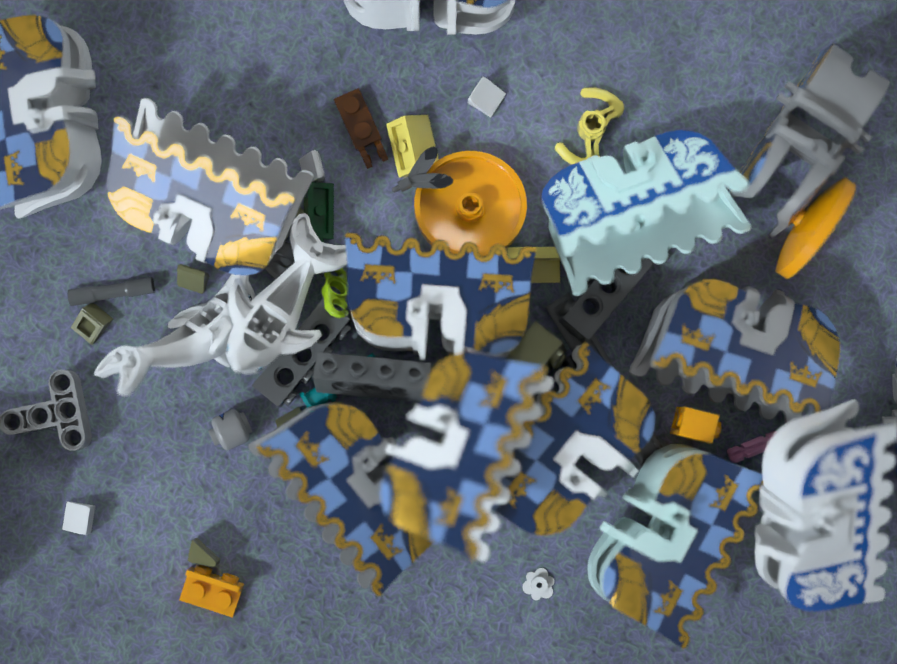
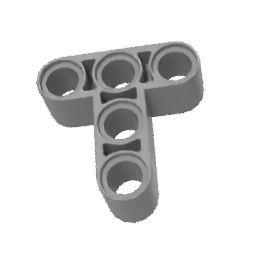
M57 370L50 375L49 390L51 401L9 409L0 415V430L8 435L23 434L57 426L61 445L69 451L82 450L92 440L79 375L71 370ZM64 375H67L70 379V386L66 390H63L60 386V379ZM70 402L76 408L75 415L71 418L65 412L66 405ZM42 408L48 413V419L45 423H41L38 419V413ZM15 414L20 419V425L17 429L11 426V418ZM74 430L79 431L81 434V442L78 445L71 441V434Z

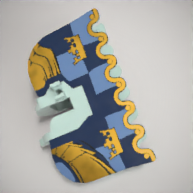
M670 444L655 450L641 467L633 489L629 488L622 497L624 500L652 514L653 517L647 527L627 517L617 519L613 525L603 521L599 528L603 531V534L593 547L588 560L587 570L590 585L599 596L609 601L614 608L662 634L682 649L686 648L690 642V635L683 625L688 620L696 622L703 617L704 610L697 602L698 596L701 594L710 596L717 591V582L711 577V571L715 568L726 569L729 567L731 557L724 547L729 542L737 544L744 539L745 533L739 526L738 520L742 516L751 518L757 514L758 504L752 499V493L756 490L760 491V486L763 485V474L689 445Z

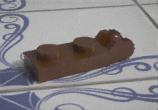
M357 88L334 98V102L356 151L359 150L366 168L373 167L372 160L365 150V147L371 144H375L378 156L383 162L389 160L380 141L382 138L360 89Z

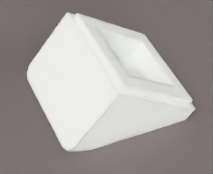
M482 76L468 98V103L489 117H492L506 93Z
M310 151L299 159L301 170L313 173L314 179L312 182H323L325 180L318 151Z
M68 501L62 530L82 535L91 534L95 505Z

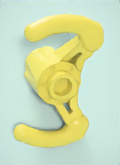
M583 88L580 94L583 98L601 99L607 102L609 107L602 111L587 110L578 122V134L585 141V158H580L571 153L563 143L555 145L556 152L563 160L572 165L594 155L600 157L598 144L609 121L619 118L624 112V104L616 95L600 88Z

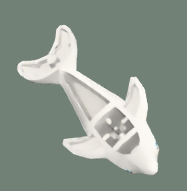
M306 213L299 214L294 219L290 230V242L295 263L251 301L242 279H234L229 290L228 309L233 326L226 345L225 354L229 365L236 372L243 374L258 373L278 356L295 354L310 348L322 336L320 330L295 329L313 275L345 267L347 265L346 245H332L321 242L314 232L310 218Z
M231 274L221 290L211 300L181 311L169 321V328L178 329L157 342L141 347L125 345L111 351L100 362L94 375L105 378L120 373L117 392L118 394L128 396L139 386L149 367H186L212 359L226 367H230L231 365H229L225 354L226 345L233 326L228 309V293L234 279H242L250 301L255 298V293L249 282V275Z

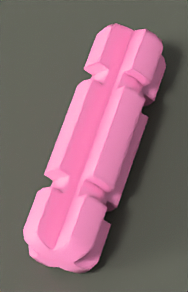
M777 431L765 434L766 437L760 436L742 443L741 447L729 448L727 454L730 461L737 463L743 461L744 457L750 458L765 452L767 444Z

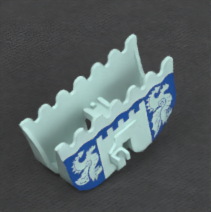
M686 130L668 131L639 144L636 141L625 145L623 158L626 174L623 173L617 160L611 156L598 157L594 155L586 160L569 165L548 181L541 197L544 210L549 216L548 228L552 242L567 273L572 292L577 296L586 292L588 289L587 281L591 278L597 279L601 284H610L615 278L614 271L617 268H622L629 274H636L641 270V261L644 258H650L654 263L662 264L668 260V250L671 248H677L681 253L688 254L695 250V240L697 238H704L708 243L713 244L721 241L722 229L731 228L736 233H745L751 229V224L725 187L727 186L732 191L739 192L746 190L749 187V183L729 163L709 138L698 132Z

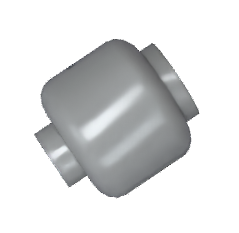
M231 409L214 417L211 422L213 429L208 430L214 445L221 444L224 450H231L246 443L249 440V433L252 432L244 412L239 413L236 409Z

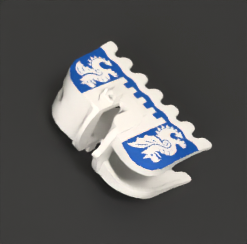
M851 400L830 409L790 421L778 429L767 444L763 456V485L760 486V505L765 513L762 516L761 523L755 527L756 567L759 575L773 588L779 589L783 597L791 605L801 610H831L856 604L882 601L885 597L884 589L880 585H874V580L886 572L887 565L883 560L876 559L875 557L889 543L888 537L877 531L891 517L890 510L879 504L893 490V484L888 480H883L881 477L884 472L890 470L895 464V457L889 452H884V447L896 439L897 426L890 424L858 430L845 427L846 421L855 417L858 412L859 404L856 400Z

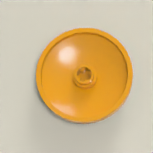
M460 151L449 154L436 161L426 174H446L453 179V183L440 189H416L414 212L420 232L431 246L436 240L446 241L450 252L454 255L460 252L462 245L466 242L475 243L480 256L483 257L489 255L491 247L496 244L504 245L507 248L518 237L524 225L527 198L522 181L507 163L491 154L480 151Z
M846 177L840 179L822 192L806 210H802L793 220L792 224L794 226L781 249L775 268L776 273L788 279L809 261L847 209L856 190L855 183Z

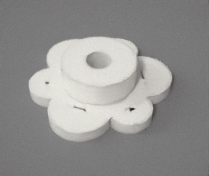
M538 568L535 573H527V581L523 583V591L526 594H531L534 600H539L541 597L550 598L553 594L551 586L554 585L555 581L553 577L548 576L547 570ZM537 583H542L541 587H537Z

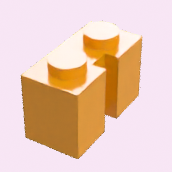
M676 406L670 434L713 444L714 438L717 439L721 431V422H718L719 415Z

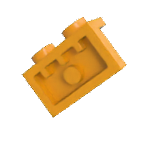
M196 564L195 568H188L179 600L233 618L244 587L243 583L238 582L239 577L228 573H223L222 576L211 573L212 568Z

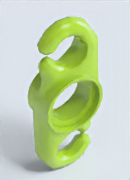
M341 268L335 270L338 276H334L330 272L324 273L326 280L321 289L326 311L336 318H344L348 315V310H346L348 307L346 302L348 296L347 272ZM330 286L337 288L341 294L334 292ZM333 305H339L344 310L338 311Z

